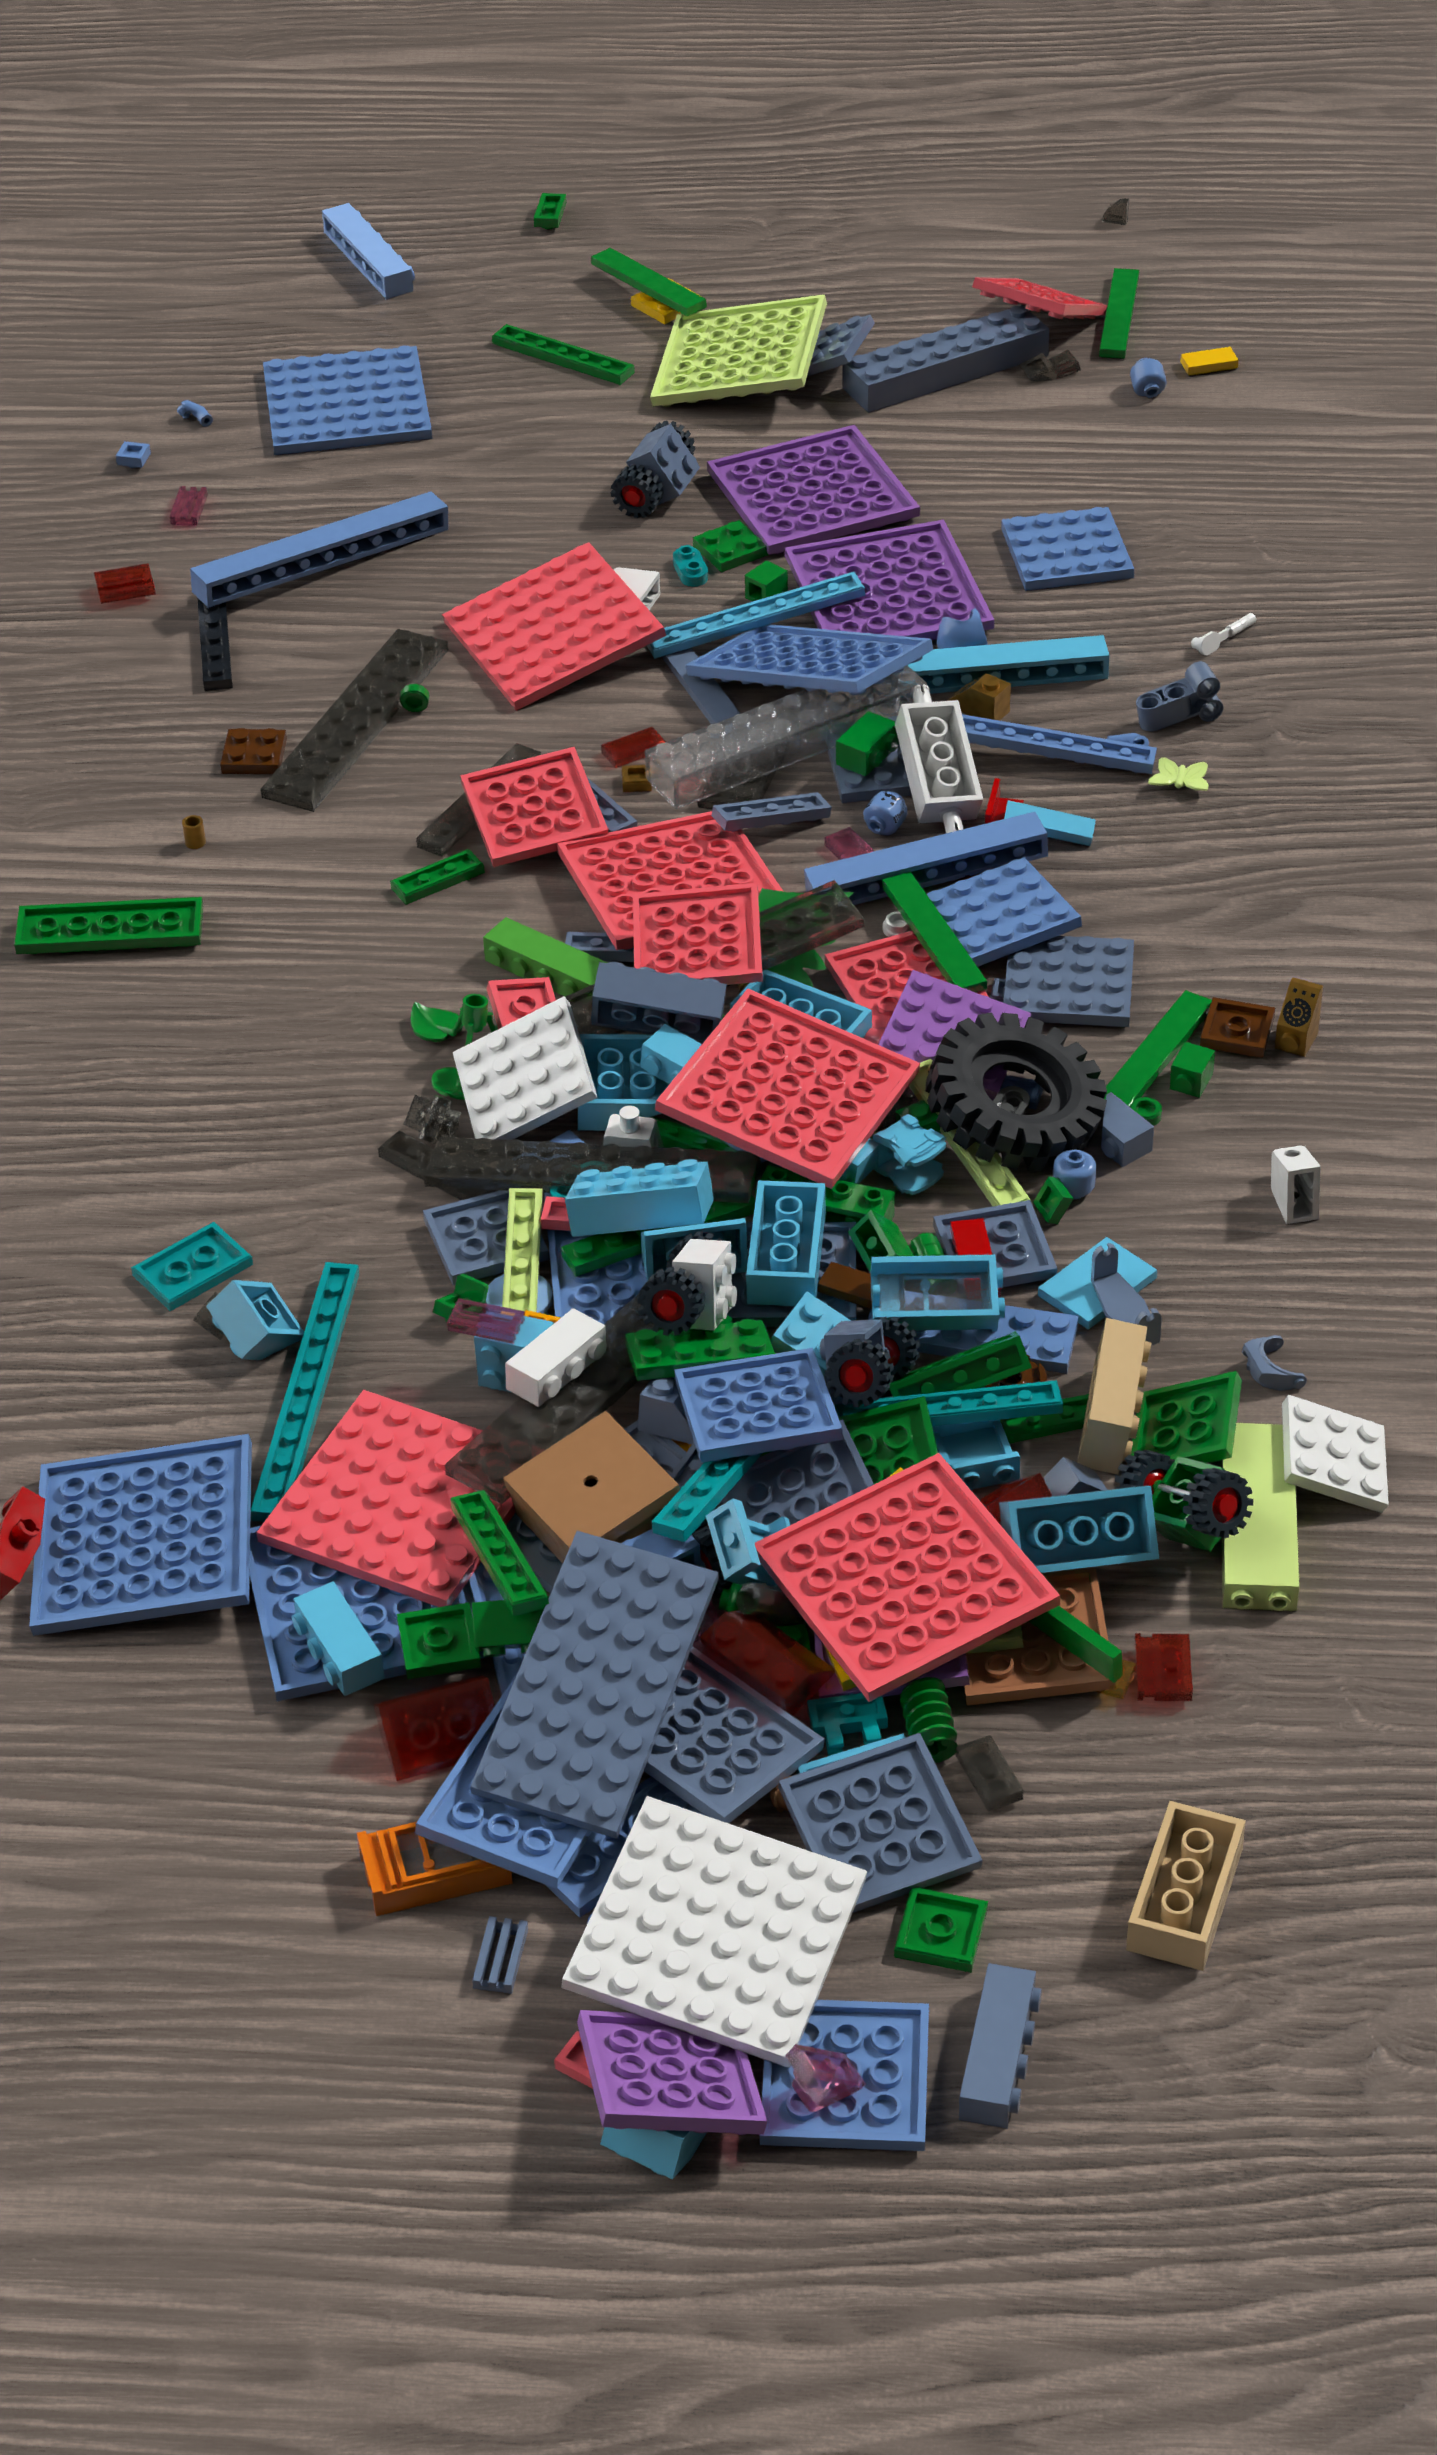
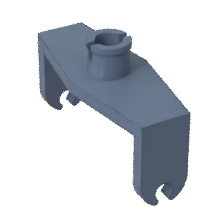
M1108 1243V1249L1105 1251L1100 1245L1092 1255L1091 1282L1106 1318L1146 1326L1145 1341L1151 1342V1345L1160 1343L1162 1323L1160 1313L1155 1308H1151L1149 1311L1145 1300L1117 1272L1118 1250L1116 1247Z

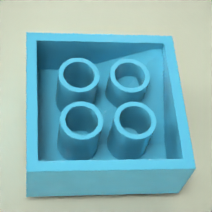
M579 1034L598 1098L578 1107V1130L606 1131L610 1116L619 1114L620 1109L625 1106H635L638 1108L639 1117H652L661 1114L655 1110L656 1100L669 1084L640 1068L642 1044L652 1035Z

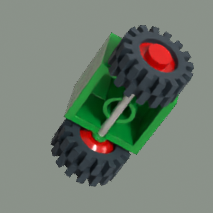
M1149 1450L1133 1452L1134 1456L1128 1455L1124 1458L1128 1464H1120L1118 1470L1122 1471V1475H1115L1114 1481L1120 1483V1486L1114 1489L1151 1486L1156 1530L1166 1539L1211 1552L1221 1538H1229V1535L1235 1536L1238 1534L1237 1527L1244 1529L1247 1525L1243 1521L1244 1517H1251L1252 1512L1247 1511V1506H1253V1499L1247 1498L1248 1495L1252 1494L1251 1487L1245 1486L1248 1483L1245 1478L1240 1477L1239 1474L1226 1471L1223 1467L1177 1456L1173 1460L1170 1459V1456Z

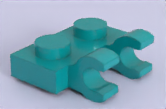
M862 1693L807 1700V1712L811 1730L821 1737H825L827 1756L843 1752L844 1742L842 1734L862 1732L863 1744L867 1745L880 1741L881 1734L879 1729L888 1728V1717L882 1696L870 1702Z

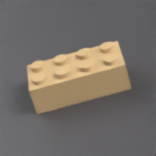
M1109 1318L1105 1320L1091 1377L1077 1460L1079 1464L1094 1470L1118 1475L1120 1471L1118 1470L1119 1465L1122 1464V1461H1125L1124 1458L1131 1455L1133 1441L1128 1439L1136 1438L1140 1418L1135 1416L1134 1412H1140L1144 1392L1138 1390V1387H1144L1147 1367L1142 1365V1362L1147 1363L1151 1349V1342L1145 1341L1146 1326Z
M1169 1801L1128 1921L1127 1951L1204 1971L1243 1850L1246 1820Z

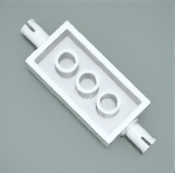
M923 684L924 692H922L921 686L916 685L911 689L914 703L901 704L895 728L918 823L943 822L946 833L962 830L961 820L977 818L983 802V796L959 701L932 702L929 686Z

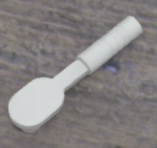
M1249 613L1219 633L1211 631L1202 637H1195L1191 642V646L1202 655H1210L1219 648L1220 642L1256 623V617L1254 614Z

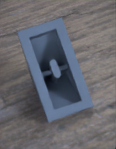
M1063 1457L1032 1489L1030 1497L1034 1499L1103 1491L1107 1490V1488L1093 1469Z

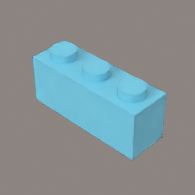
M334 1581L293 1598L296 1613L291 1616L293 1625L300 1636L305 1634L307 1637L308 1648L315 1660L321 1659L323 1662L324 1673L331 1685L337 1684L343 1695L346 1696L385 1679L382 1654Z

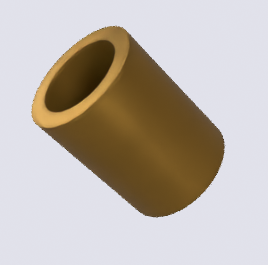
M197 815L185 817L182 820L186 847L190 849L202 848L206 844L203 819Z

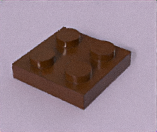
M272 728L228 729L220 763L221 774H280L287 741L286 730Z
M1213 997L1200 1038V1046L1216 1051L1263 1058L1274 1022L1276 1008Z

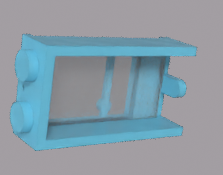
M995 1254L886 1256L871 1258L870 1277L873 1320H879L881 1317H887V1320H890L892 1317L899 1318L898 1323L902 1324L905 1321L909 1324L907 1327L909 1331L913 1329L914 1331L992 1329V1332L998 1329L999 1318H1005V1299L998 1298V1288H1003L1002 1267L996 1268Z

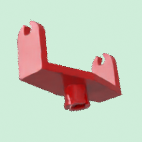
M23 1486L4 1504L2 1509L3 1519L0 1523V1600L20 1583L41 1542L45 1498Z

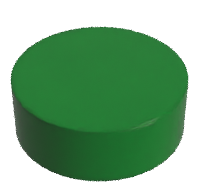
M409 684L401 691L400 703L408 711L420 712L427 708L430 694L422 685Z
M1141 1097L1135 1099L1130 1104V1108L1151 1125L1155 1126L1161 1121L1162 1106L1157 1100Z

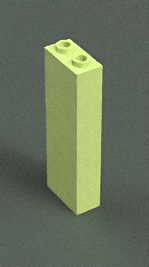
M1236 1423L1232 1458L1220 1460V1467H1223L1226 1471L1239 1474L1240 1477L1246 1479L1248 1483L1245 1486L1252 1489V1494L1248 1495L1247 1498L1253 1499V1506H1247V1511L1252 1512L1250 1518H1243V1521L1247 1523L1244 1529L1237 1527L1238 1534L1235 1536L1229 1535V1538H1221L1223 1608L1297 1611L1299 1563L1296 1485L1286 1483L1284 1480L1283 1425Z

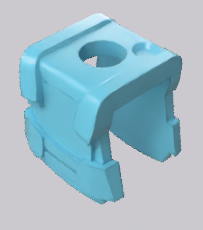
M906 1114L890 1127L873 1135V1141L879 1143L876 1167L873 1170L885 1177L888 1176L901 1193L905 1192L906 1194L915 1195L934 1185L943 1176V1164L933 1160V1158L946 1148V1137L932 1128L926 1130L920 1127L919 1121L915 1117Z

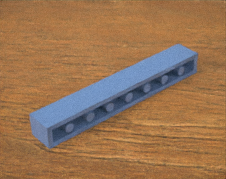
M1031 812L804 869L806 893L853 892L844 902L825 911L829 912L888 897L882 888V879L911 872L920 886L924 888L980 874L986 870H992L1008 864L1016 859L1025 857L1028 861L1048 857L1047 831L1036 812Z

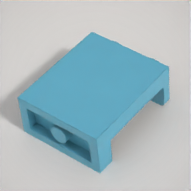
M1000 1419L932 1426L938 1453L941 1454L970 1490L1020 1480V1455L1017 1451L1012 1452Z
M734 1498L706 1515L724 1580L759 1591H766L775 1596L781 1597L784 1595L779 1586L761 1565L755 1542L790 1526L789 1519L781 1516L769 1525L749 1520L746 1517L742 1501Z

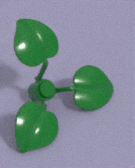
M469 994L463 998L460 1015L443 1009L426 1007L417 1002H414L411 1010V1028L416 1036L426 1041L441 1042L446 1040L449 1035L455 1037L462 1031L464 1025V1028L467 1030L466 1046L472 1043L473 1033L482 1031L487 1023L491 1033L498 1030L497 1025L495 1026L493 1022V1013L488 1012V999L480 994ZM444 1067L433 1073L431 1085L436 1092L443 1096L465 1100L457 1068Z

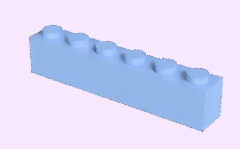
M349 203L322 210L324 233L385 299L413 291L415 275L412 267L408 266L403 261L401 255H398L391 245L383 240L380 233L376 232L368 221L366 222L359 211H356Z

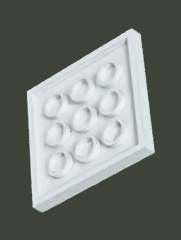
M565 996L453 1052L477 1147L483 1154L598 1098L570 1002Z

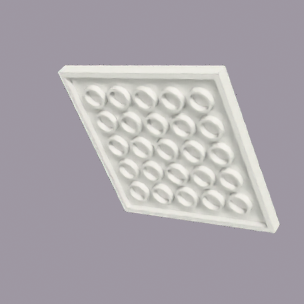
M646 1796L562 1978L561 1988L790 2068L865 1883L867 1871Z

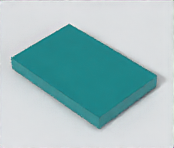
M212 1222L131 1267L133 1277L169 1311H172L252 1266L253 1259L219 1225Z

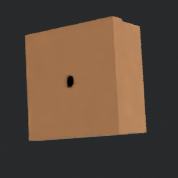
M607 1411L596 1416L503 1478L506 1489L510 1492L516 1515L562 1563L566 1558L576 1531L622 1544L628 1539L635 1538L651 1530L652 1520L680 1490L679 1484Z

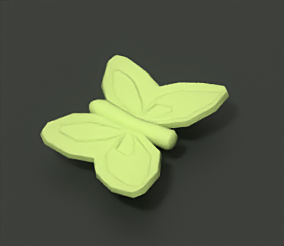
M1165 757L1160 758L1158 762L1159 773L1153 775L1149 779L1148 784L1162 786L1174 783L1176 788L1186 786L1195 790L1207 791L1209 785L1203 777L1207 772L1208 765L1205 762H1199L1187 768L1185 765L1178 767L1175 762Z

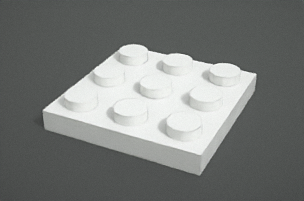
M1288 1395L1282 1402L1285 1482L1383 1513L1389 1505L1384 1426Z

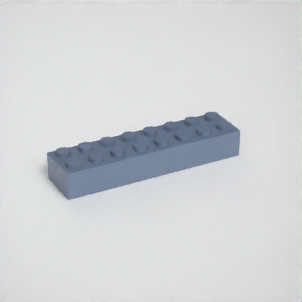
M1023 305L1013 306L1008 310L991 313L979 319L968 320L966 323L946 327L934 333L923 334L921 337L901 341L889 347L878 348L876 351L863 355H856L849 363L842 365V388L869 413L1046 357L1049 352V328Z

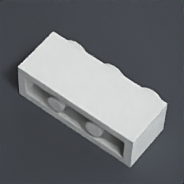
M574 1308L571 1309L505 1363L506 1389L539 1407L550 1397H554L568 1382L577 1378L586 1367L604 1355L607 1347L606 1326Z

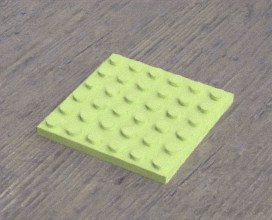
M825 294L704 310L688 317L682 313L677 314L650 396L652 406H671L675 403L683 402L695 403L706 399L720 400L730 396L744 397L754 393L769 394L778 390L788 389L793 391L804 387L827 305Z

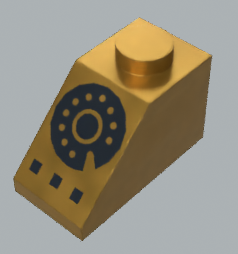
M985 674L963 686L947 701L958 700L961 713L1000 721L1010 712L1011 683L1001 680L996 676Z
M1294 977L1291 979L1277 1022L1275 1049L1303 1057L1306 1056L1319 1031L1322 985Z

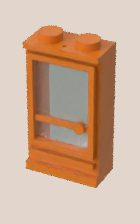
M417 1822L369 1834L366 1831L357 1832L361 1862H364L368 1887H371L376 1916L513 1883L512 1872L416 1835Z

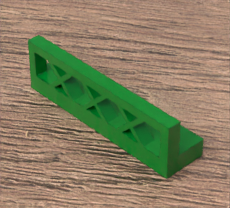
M1015 1331L908 1372L899 1380L891 1382L889 1389L893 1397L977 1389L1031 1369L1032 1366L1020 1335Z

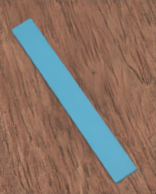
M850 572L664 628L666 636L647 645L655 659L865 596V587L856 573Z

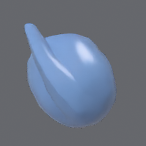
M976 608L971 610L969 619L965 621L950 617L942 618L937 635L938 649L988 645L981 617Z

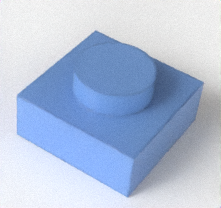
M124 441L116 454L117 465L142 468L151 454L150 445Z

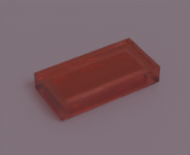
M653 727L601 745L602 754L614 768L667 750L666 741Z

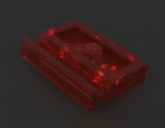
M148 563L94 572L101 604L156 595Z
M1135 1633L1137 1701H1143V1697H1154V1701H1192L1193 1685L1189 1634H1152V1637H1141V1633Z

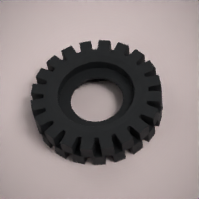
M1003 1012L999 1022H997L993 1013L979 1014L975 1023L970 1018L958 1022L955 1030L950 1028L944 1035L941 1044H939L928 1071L925 1092L930 1093L927 1102L931 1113L940 1112L936 1122L944 1132L957 1129L953 1141L966 1150L973 1143L977 1142L980 1146L975 1156L989 1163L995 1152L1001 1153V1166L1017 1170L1023 1157L1028 1171H1043L1047 1162L1053 1169L1054 1160L1059 1154L1068 1150L1084 1151L1085 1147H1088L1105 1111L1107 1100L1104 1097L1107 1089L1105 1080L1098 1079L1101 1070L1095 1060L1084 1061L1087 1051L1077 1041L1063 1047L1068 1034L1056 1027H1053L1047 1036L1041 1034L1044 1022L1032 1017H1028L1024 1028L1020 1027L1018 1014ZM1004 1064V1070L1024 1074L1026 1070L1035 1075L1034 1081L1047 1093L1051 1094L1050 1104L1044 1111L1033 1115H1020L1009 1112L999 1107L989 1098L983 1086V1076L988 1070Z

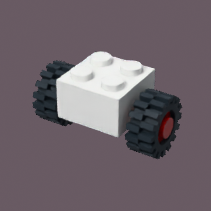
M696 1232L694 1236L690 1233L684 1239H681L668 1256L670 1259L667 1261L666 1271L664 1272L663 1268L658 1270L648 1279L639 1292L641 1295L637 1298V1304L642 1305L638 1312L639 1315L646 1314L643 1320L646 1326L652 1322L655 1324L652 1330L657 1333L662 1328L663 1335L669 1336L672 1331L674 1336L680 1335L683 1330L686 1332L689 1329L715 1330L720 1322L727 1317V1313L735 1306L737 1300L736 1286H732V1274H734L736 1269V1255L731 1253V1241H723L720 1238L712 1240L714 1234L708 1233L703 1237V1232Z

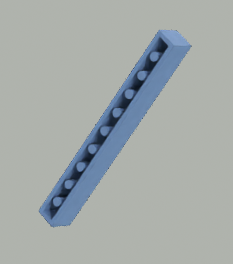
M427 492L190 568L192 593L209 608L448 530V506L433 492Z

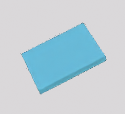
M1108 1237L1104 1238L1038 1287V1296L1064 1314L1078 1315V1323L1088 1330L1106 1317L1091 1282L1092 1255L1097 1247L1101 1245L1105 1251L1108 1249V1243L1116 1247L1118 1250L1117 1272L1137 1293L1157 1278V1269Z

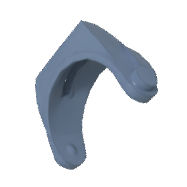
M1273 1335L1256 1338L1244 1344L1242 1353L1248 1357L1247 1370H1250L1253 1379L1261 1386L1279 1391L1300 1389L1305 1386L1307 1379L1303 1373L1284 1370L1272 1363L1265 1354L1278 1350L1283 1346L1284 1340L1281 1336Z

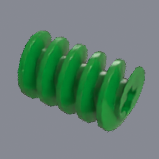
M925 1677L909 1683L900 1695V1705L903 1708V1717L906 1721L908 1737L920 1733L935 1763L951 1758L956 1754L959 1747L955 1742L957 1740V1731L954 1728V1719L951 1717V1708L948 1705V1696L945 1693L944 1683L935 1677Z

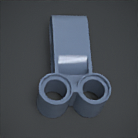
M1202 661L1195 662L1187 668L1185 678L1140 695L1136 700L1140 728L1145 731H1157L1196 715H1199L1203 721L1207 722L1217 719L1222 714L1224 706L1216 695L1220 689V682L1208 664Z

